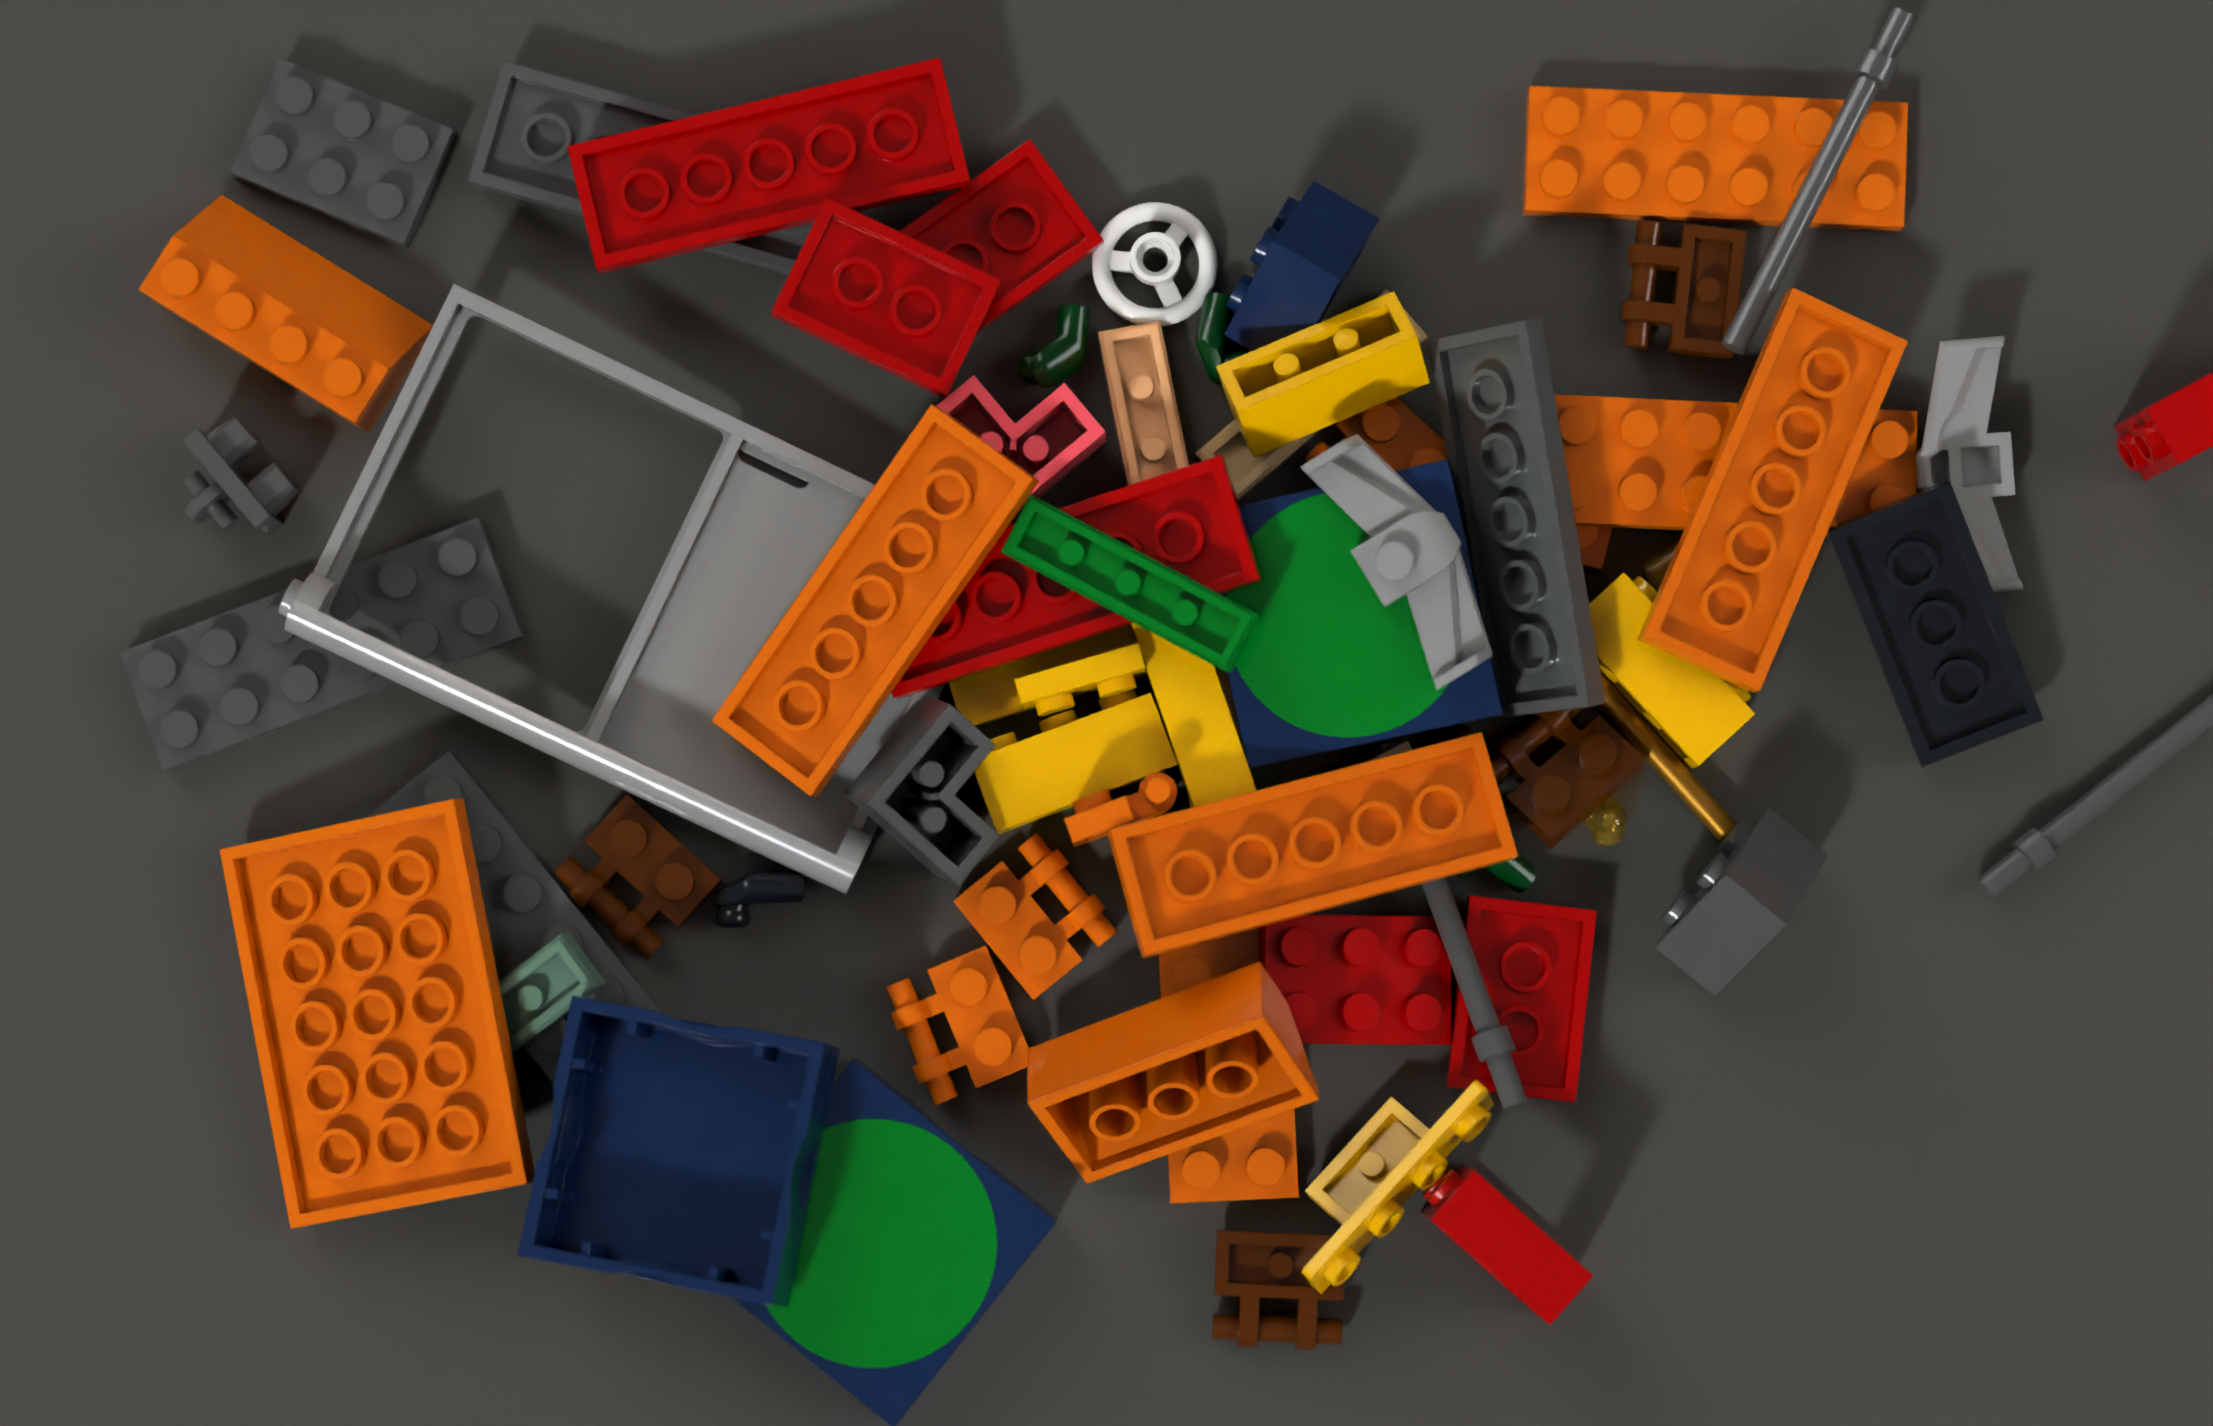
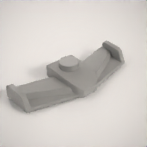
M1994 336L1940 341L1922 447L1914 455L1917 489L1922 491L1948 480L1953 487L1993 592L2022 591V581L2018 577L1992 497L2016 495L2011 431L1987 433L2001 349L2004 347L2005 337Z
M1358 434L1337 443L1300 467L1371 537L1352 549L1351 553L1384 607L1407 595L1436 690H1439L1493 657L1461 555L1460 547L1462 542L1444 513L1436 512Z

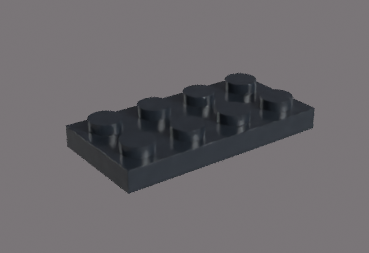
M1948 480L1829 527L1828 535L1919 764L1922 767L2044 720L1953 487Z

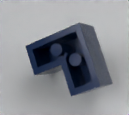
M1315 181L1310 185L1300 202L1289 196L1272 227L1269 226L1250 258L1251 261L1260 265L1254 278L1244 273L1227 302L1226 307L1236 313L1224 335L1253 351L1320 323L1336 293L1356 264L1380 218Z

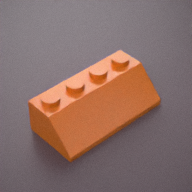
M223 195L215 199L171 237L138 289L162 307L368 434L419 356L433 327V324Z
M1260 961L1028 1048L1027 1104L1087 1184L1320 1100L1319 1089L1289 1005Z

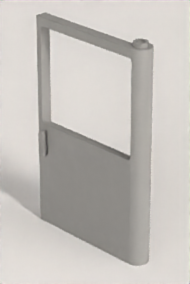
M453 284L314 571L310 573L304 582L296 578L291 582L278 610L279 614L287 617L284 626L285 631L845 895L871 843L878 824L847 798L844 792L924 696L938 700L945 686L944 684L901 699L893 698L891 692L818 797L809 796L711 720L875 484L456 284ZM473 317H482L717 429L723 435V441L592 714L581 731H573L352 627L334 618L330 613V606L465 328Z

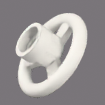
M1143 203L1120 212L1108 222L1100 233L1104 244L1093 252L1092 273L1094 282L1106 305L1123 319L1134 324L1160 321L1161 327L1173 325L1187 319L1199 310L1203 305L1205 295L1212 292L1218 271L1216 248L1205 226L1188 211L1167 203ZM1148 221H1161L1171 224L1165 234L1150 232L1139 237L1133 244L1130 252L1113 250L1120 237L1135 225ZM1189 236L1197 250L1199 271L1194 286L1182 299L1174 283V277L1179 270L1181 262L1179 247L1186 237ZM1151 253H1158L1165 257L1167 265L1161 271L1152 272L1144 266V258ZM1111 271L1133 273L1141 282L1153 285L1163 308H1147L1128 300L1117 288Z

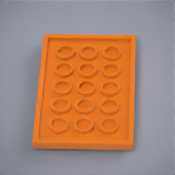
M464 798L450 799L219 849L290 1228L293 1229L532 1183L535 1169Z

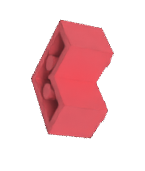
M974 375L937 405L1037 478L1039 483L1031 493V495L1040 498L1106 443V431L1065 383L1017 423L1012 421ZM1027 500L1022 505V507L1020 508V510L1014 518H1016L1022 512Z

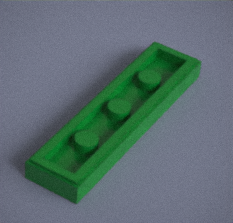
M1031 494L1001 550V553L1230 674L1261 615Z

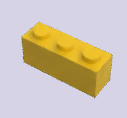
M1394 291L1216 366L1231 413L1253 458L1430 383L1417 334Z
M1623 572L1589 603L1600 672L1690 770L1701 765L1755 715L1746 704L1751 699V695L1746 689L1637 640L1657 592L1642 577L1637 576L1632 581Z
M1133 689L1098 700L1102 711L1080 719L1077 718L1074 709L1054 715L1038 723L1042 733L1019 742L1015 732L990 739L996 746L974 773L996 832L1001 834L1073 807V802L1104 790H1109V793L1136 784L1151 773H1165L1176 769L1178 764L1151 692L1137 697L1136 691Z

